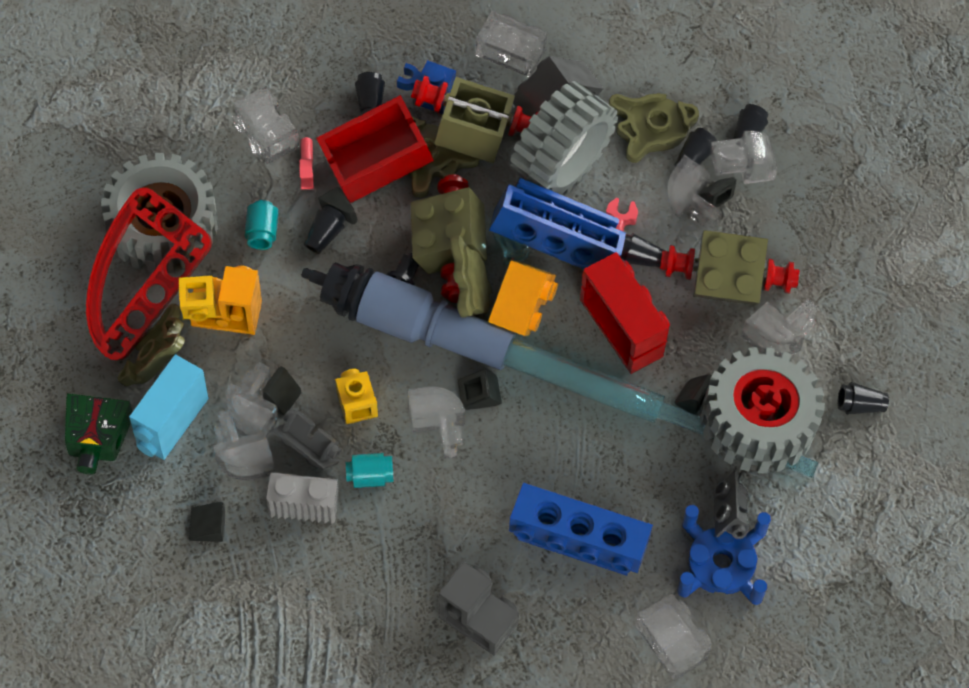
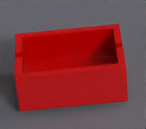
M401 95L316 138L350 203L434 161Z
M615 252L583 269L580 301L629 373L632 374L664 357L670 323L664 312L661 310L657 311L653 305L648 289L644 285L640 286L634 278L635 274L629 262L623 261L618 253Z

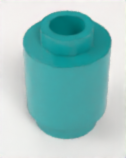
M258 200L247 207L244 236L247 239V245L253 249H269L276 240L279 210L269 201Z
M384 453L352 455V461L345 462L347 482H353L354 488L386 486L385 483L394 482L392 456H384Z

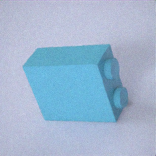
M175 354L129 417L137 448L149 457L156 455L165 460L209 398L204 372L201 368Z

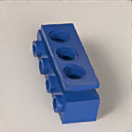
M522 178L518 180L515 187L508 184L494 209L489 231L582 269L615 252L621 257L626 232L616 229L619 224L618 218Z
M523 483L510 516L509 531L513 532L520 541L627 576L630 571L639 572L653 525ZM607 543H613L616 546H610Z

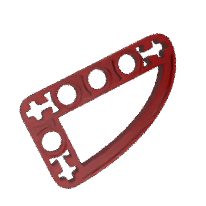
M149 188L136 189L118 212L99 248L89 279L86 297L88 329L98 350L111 360L120 361L131 354L137 343L178 293L179 278L190 277L212 246L211 237L204 229ZM151 195L150 203L160 209L161 204L165 205V208L157 213L154 222L150 218L155 216V214L150 210L143 208L139 211L141 204L137 200L140 196L147 198ZM170 213L176 214L179 218V226L172 232L165 231L162 227L164 216ZM137 215L174 243V245L109 330L105 332L101 313L105 279L117 247ZM202 234L201 242L204 246L201 249L195 247L189 255L195 257L192 263L187 257L177 253L181 247L185 252L188 251L192 244L189 241L190 236L198 237ZM174 259H180L185 264V271L179 277L170 276L167 270L169 262ZM153 285H161L165 290V297L159 303H152L148 299V290ZM133 311H141L145 316V323L139 329H132L128 324V316ZM120 326L125 331L135 335L132 341L127 336L123 339L121 346L124 349L121 353L115 351L111 354L112 346L109 344L110 340H119L124 334L118 331Z

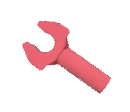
M308 137L302 138L300 141L301 190L314 189L313 140Z
M615 198L608 204L606 214L618 218L619 224L616 229L624 232L625 226L636 224L638 209L635 202L632 201L629 211L626 214H621L618 212L619 198Z

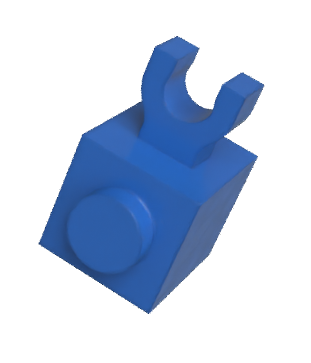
M427 60L422 72H420L415 66L406 63L404 74L412 78L404 79L399 76L397 88L406 91L413 90L416 79L422 81L425 75L429 77L430 84L440 86L443 82H447L446 95L451 92L456 77V70ZM444 101L442 102V105H441V108H440V111H439L440 114H443V113H444V110H445V107H446V106H443ZM424 102L421 107L434 111L433 104Z

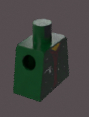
M67 393L65 444L70 456L79 457L77 471L92 475L96 473L99 460L115 461L131 424L129 416L133 411L130 401Z

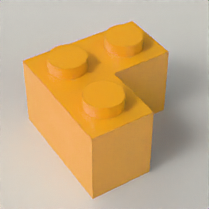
M510 261L488 322L523 336H529L531 331L536 332L542 318V313L538 312L540 306L546 305L547 300L552 301L558 288V283L554 282L556 275L523 262Z
M225 266L223 280L212 277L215 290L216 317L207 318L204 321L190 320L191 326L255 335L262 304L258 270H252L247 266ZM206 288L193 289V293L206 292Z

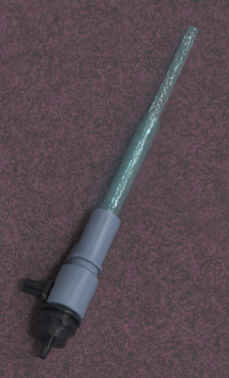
M412 253L409 255L404 254L396 270L389 271L386 275L377 271L374 273L372 268H368L364 273V267L359 264L344 266L337 262L333 263L327 274L304 268L301 276L322 286L320 301L331 305L340 316L345 317L349 312L348 319L350 321L356 320L360 324L409 343L421 339L425 341V346L431 348L433 345H436L501 371L504 366H507L654 424L657 418L704 436L705 425H701L700 416L663 403L665 396L515 339V332L489 323L486 320L473 315L464 318L460 317L458 309L448 306V301L442 300L440 303L434 301L431 292L416 287L412 280L419 267V264L412 258ZM801 456L799 462L791 466L787 461L785 467L812 478L818 462Z

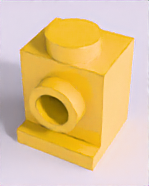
M212 276L179 278V301L183 320L204 321L207 318L216 317L215 290ZM206 288V292L188 293V289Z
M349 369L341 373V378L335 379L346 425L378 417L377 400L374 396L368 372L360 373L358 369Z

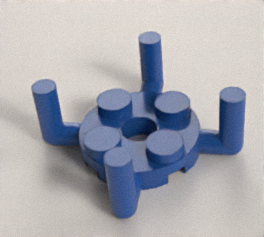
M695 505L687 506L682 526L694 539V542L689 552L690 572H684L680 577L677 589L679 596L688 597L701 587L711 593L734 594L741 591L752 604H761L767 589V583L761 579L756 580L754 584L750 582L758 560L753 545L766 536L771 521L770 515L766 512L760 513L754 528L742 539H736L726 531L717 538L715 536V528L704 531L697 524L698 507ZM718 554L727 555L731 559L732 564L726 568L718 567L714 563L713 557Z

